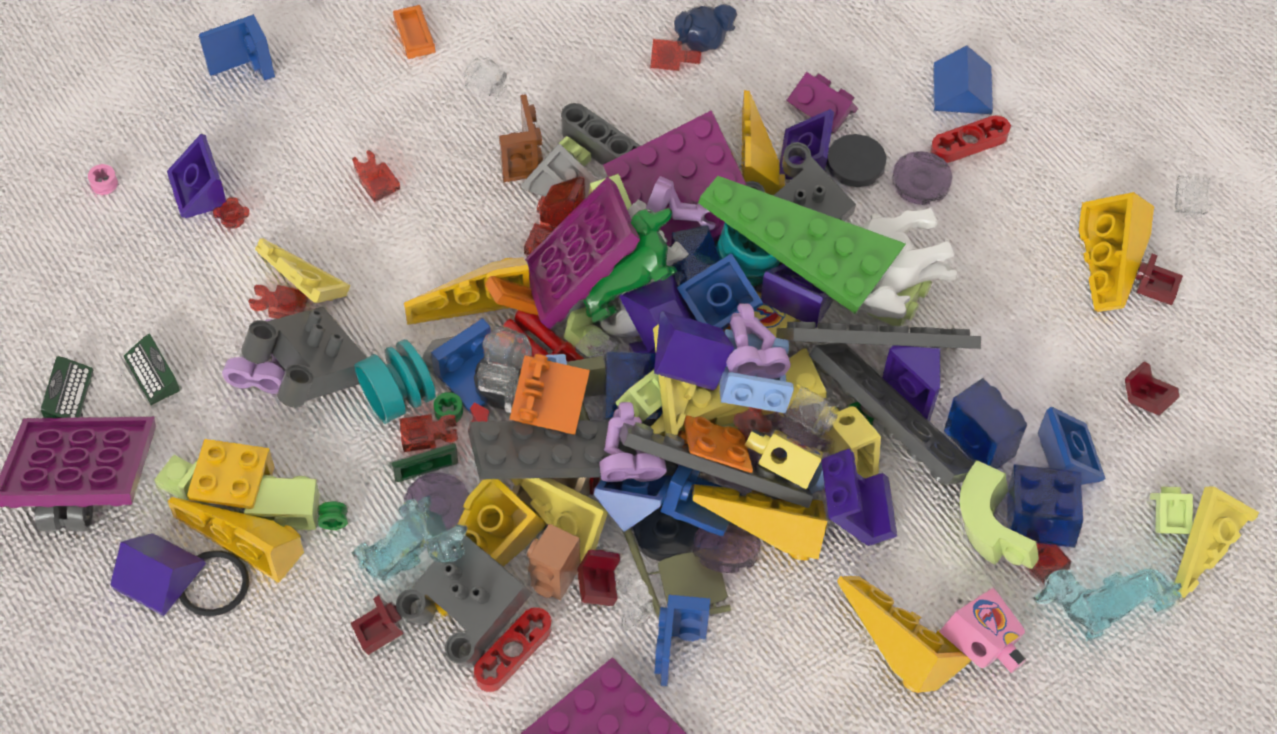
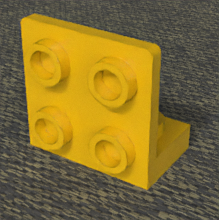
M204 439L188 489V499L191 501L253 509L263 475L273 476L275 469L270 449Z

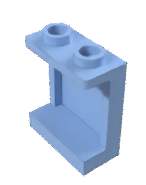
M725 329V334L734 345V351L737 348L732 330ZM747 334L748 345L760 350L763 341L755 334ZM776 338L772 348L782 347L788 354L790 348L789 340ZM727 365L719 381L721 402L786 413L794 390L793 384L786 381V374L774 379L757 377V374L750 376L729 372Z

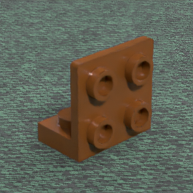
M526 94L520 95L522 132H513L499 136L503 183L527 179L543 161L540 147L542 145L540 127L536 128L534 123L537 122L534 104H528Z

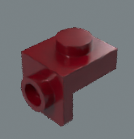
M1152 253L1148 263L1141 262L1135 279L1139 280L1140 283L1136 293L1172 306L1183 275L1156 266L1155 262L1158 255Z
M1147 362L1141 363L1125 378L1128 402L1158 416L1180 398L1178 387L1154 378L1151 365Z
M604 550L587 551L577 568L581 603L614 606L618 599L614 570L620 562L619 553L606 552Z
M380 595L373 598L376 604L375 609L350 623L363 651L367 655L404 634L398 622L402 617L397 612L396 605L393 601L387 603Z

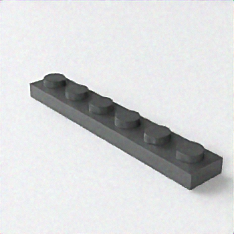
M636 422L633 426L623 423L619 436L624 446L806 508L810 507L814 498L808 487L805 489L784 477L776 475V473L761 465H758L757 468L752 467L753 471L749 473L690 454L688 444H685V440L677 435L666 433L665 436L653 433L654 430L645 424Z

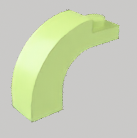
M976 460L966 475L960 491L961 514L965 532L970 543L983 558L994 565L1004 555L1012 564H1022L1032 569L1039 560L1036 541L1006 528L994 518L998 505L1008 493L1006 474Z

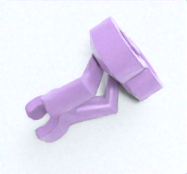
M659 176L646 209L658 212L664 210L669 203V207L673 212V220L699 221L700 225L706 229L711 230L715 228L716 224L707 221L705 218V214L710 211L699 203H681L674 189L673 181Z
M739 304L737 308L740 313H733L729 323L737 348L729 355L726 362L729 372L750 376L757 374V377L769 379L785 375L791 366L785 349L782 347L772 348L776 337L757 317H754V310L750 304ZM747 334H755L763 341L760 350L748 345Z
M271 353L272 361L260 364L252 363L243 356L230 358L225 363L222 375L225 381L234 387L249 388L250 386H255L264 392L277 394L285 370L282 369L283 366Z
M619 403L618 409L613 414L614 418L608 422L604 451L611 455L599 462L601 479L606 482H619L626 479L647 482L661 478L666 473L665 459L636 450L637 454L633 456L618 449L619 433L623 423L633 426L636 422L642 423L639 417H634L632 403Z

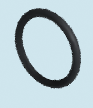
M221 550L207 551L197 555V557L203 560L221 557L233 562L241 572L242 587L236 598L221 608H199L188 600L185 591L179 597L181 603L188 610L202 616H218L233 610L244 599L249 588V574L245 564L237 556Z

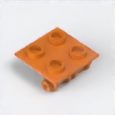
M535 354L534 357L525 355L509 420L575 435L590 370L548 361L547 356Z
M686 415L684 420L685 431L680 430L677 436L684 439L685 444H688L690 454L752 473L753 468L748 448L744 446L746 443L744 433H741L734 427H722L713 424L703 417L694 418Z

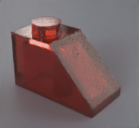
M579 176L552 185L547 195L541 196L537 205V213L540 214V227L554 231L585 199V178Z

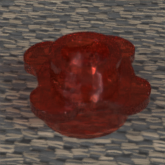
M236 197L227 198L221 207L213 209L214 218L220 219L222 225L229 229L240 227L244 223L245 218L250 215L249 208L240 205Z
M749 407L742 414H736L733 419L735 426H738L746 441L753 428L763 433L770 432L773 426L772 421L766 419L762 413V409ZM751 420L756 421L755 426H752L750 424Z

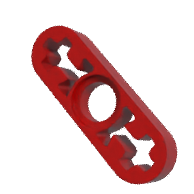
M993 115L938 134L933 138L930 155L935 161L945 164L1001 145L1008 139L1011 129L1010 122L1003 116ZM972 135L978 139V142L973 144L967 143L962 137Z
M533 607L526 610L476 662L474 678L476 685L481 690L493 692L500 689L550 636L552 631L551 616L545 609ZM532 620L537 623L541 620L542 629L535 627L529 633V643L525 635L530 631V621ZM510 642H518L523 647L521 654L515 657L506 655L503 649ZM498 656L501 664L496 668V678L494 679L489 676L484 679L483 670L492 671L498 665L497 657H495Z

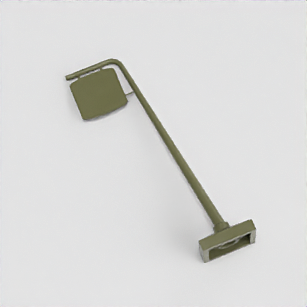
M603 356L567 362L569 366L590 370L583 401L587 397L604 394L605 363ZM582 402L578 421H590L585 405ZM631 528L623 532L658 617L660 614V604L649 578V575L660 573L666 603H668V595L710 598V605H713V608H710L709 615L731 611L730 604L716 607V603L728 597L716 551H696L672 556L659 561V571L648 573Z

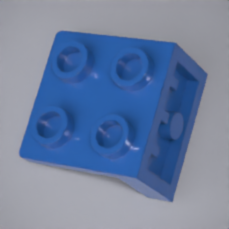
M254 14L209 29L198 35L207 70L211 76L250 62L254 72L259 70L264 81L275 77L267 39Z
M483 318L431 352L433 372L452 393L457 394L461 398L463 406L470 414V407L474 402L482 407L488 405L481 400L475 390L474 375L476 366L485 355L497 350L492 344L491 327Z
M679 464L669 483L667 497L663 502L661 512L677 520H682L702 528L709 533L724 536L730 521L694 502L692 493L694 484L722 486L700 478V471Z
M668 595L667 607H660L654 674H661L660 686H667L672 636L690 642L706 639L710 598Z

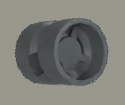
M93 505L87 507L54 506L49 508L35 506L36 527L40 532L60 531L63 526H65L67 531H89L93 519Z

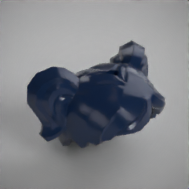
M720 4L715 8L698 6L688 11H682L674 20L675 32L679 36L677 39L678 45L686 43L688 48L695 52H706L709 49L715 50L721 47L727 31L735 29L733 23L738 15L736 9L728 4Z

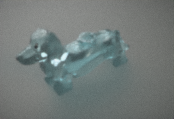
M430 496L421 498L418 501L419 503H417L416 499L407 500L398 509L403 520L396 521L384 539H380L370 547L366 542H363L351 553L360 561L358 563L359 569H365L369 575L381 581H386L389 577L399 574L402 570L407 571L420 564L419 555L426 548L430 558L436 562L448 563L459 560L465 552L462 540L467 532V527L465 525H456L447 531L442 517L429 510L431 505Z
M1149 568L1123 577L1121 572L1105 578L1102 581L1104 586L1096 589H1086L1077 582L1070 571L1057 570L1044 581L1045 588L1033 598L1036 604L1039 605L1055 601L1062 603L1068 617L1087 629L1084 637L1086 642L1102 636L1104 634L1103 631L1111 627L1110 624L1119 621L1142 602L1148 603L1154 600L1155 605L1152 608L1155 613L1172 607L1175 601L1182 597L1180 592H1178L1182 586L1181 583H1170L1160 571Z

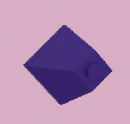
M673 275L664 281L660 279L657 282L647 284L619 296L649 353L655 350L653 328L659 324L662 311L697 321L677 289L678 284Z

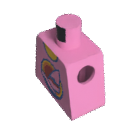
M991 588L957 610L939 631L981 668H985L999 659L1013 673L1027 660L1014 646L1025 634L1024 627L994 588Z

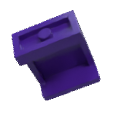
M850 449L822 458L821 463L829 519L867 546L897 537L889 477L882 472L866 479L857 473L854 452Z

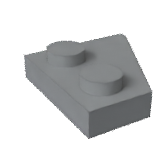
M558 144L520 187L532 193L579 206L589 195L590 183L599 180L561 144Z

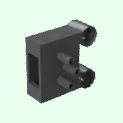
M799 142L788 145L783 154L782 167L784 172L789 177H793V179L773 196L846 221L854 214L856 203L811 157L808 146ZM800 156L803 158L804 163L795 165L789 161V158ZM746 182L748 187L765 192L763 186L758 182Z
M323 306L270 321L256 320L249 325L241 348L243 357L257 364L267 362L271 353L285 369L277 397L284 405L293 408L303 406L307 400L359 385L354 365L367 358Z
M459 531L412 588L404 590L399 594L396 600V609L401 617L416 625H424L433 619L436 611V602L467 630L466 632L454 633L448 638L445 643L446 656L454 663L471 669L474 668L476 662L484 655L486 648L533 592L469 537ZM454 545L456 546V552L452 549ZM421 599L420 610L416 614L411 615V605L416 600ZM470 642V653L465 658H460L459 649L464 643Z

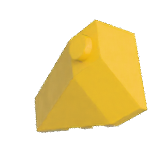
M744 90L741 173L745 182H758L763 186L765 193L775 195L785 186V174H779L778 157L750 90Z
M1135 192L1082 202L1079 234L1080 239L1084 240L1086 252L1083 254L1085 262L1089 264L1091 276L1088 280L1094 310L1097 312L1125 308L1151 236L1154 206Z
M524 257L505 258L501 261L491 262L404 302L407 325L510 308L497 304L486 288L485 283L490 276L530 287L527 262Z
M483 479L467 497L463 505L465 509L457 525L453 526L449 534L451 538L448 544L461 531L504 567L523 551L547 524L500 479ZM435 602L436 609L444 617H447L449 614Z
M694 484L692 490L694 502L781 551L790 553L789 555L792 558L803 561L809 560V558L819 559L827 525V517L822 500L813 499L810 507L806 508L782 499H772L764 495V493L755 490L747 493L746 496H742L737 490L732 488Z
M171 497L168 500L174 518L278 583L281 582L304 553L300 534L288 525L282 527L272 520Z
M840 576L837 580V583L893 672L903 679V685L915 693L937 691L971 662L970 658L939 632L941 629H938L936 633L927 629L919 623L922 618L913 611L908 612L902 608H895L892 597L860 576Z

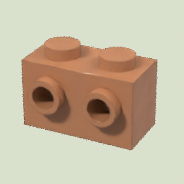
M551 524L547 526L540 539L535 538L532 541L527 552L531 587L539 595L546 598H551L552 596L561 601L578 573L577 568L580 565V538Z

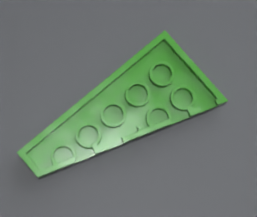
M720 176L714 179L698 201L701 206L854 314L906 245V243Z

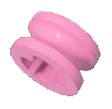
M100 164L90 169L88 181L93 192L106 195L112 193L117 188L118 179L111 166Z

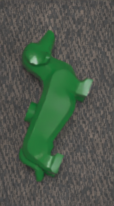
M670 208L654 212L651 209H642L632 217L631 224L636 229L640 238L635 250L622 258L614 266L613 271L607 277L601 278L592 287L590 294L583 299L586 306V316L592 317L594 323L605 321L618 312L615 306H609V303L615 300L617 295L645 286L652 279L655 282L660 279L664 281L677 272L674 266L667 265L668 247L659 233V229L672 217L673 212Z

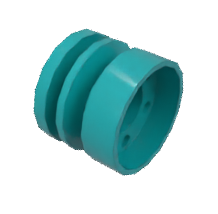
M724 223L715 250V262L717 263L732 254L752 286L763 284L765 272L779 266L780 261L730 225Z
M406 339L397 342L396 349L389 346L384 350L387 364L379 356L373 354L354 365L355 373L364 395L378 418L384 424L406 414L404 398L415 409L422 405L421 399L428 403L436 398V391L426 363L413 345Z

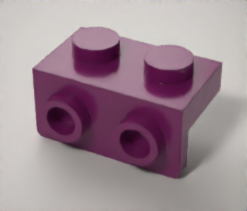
M806 71L786 101L810 118L829 109L833 110L834 118L831 132L835 134L851 111L853 113L857 112L858 107L853 103L855 98L842 88L837 92L829 87L832 82L821 74L817 73L814 77Z

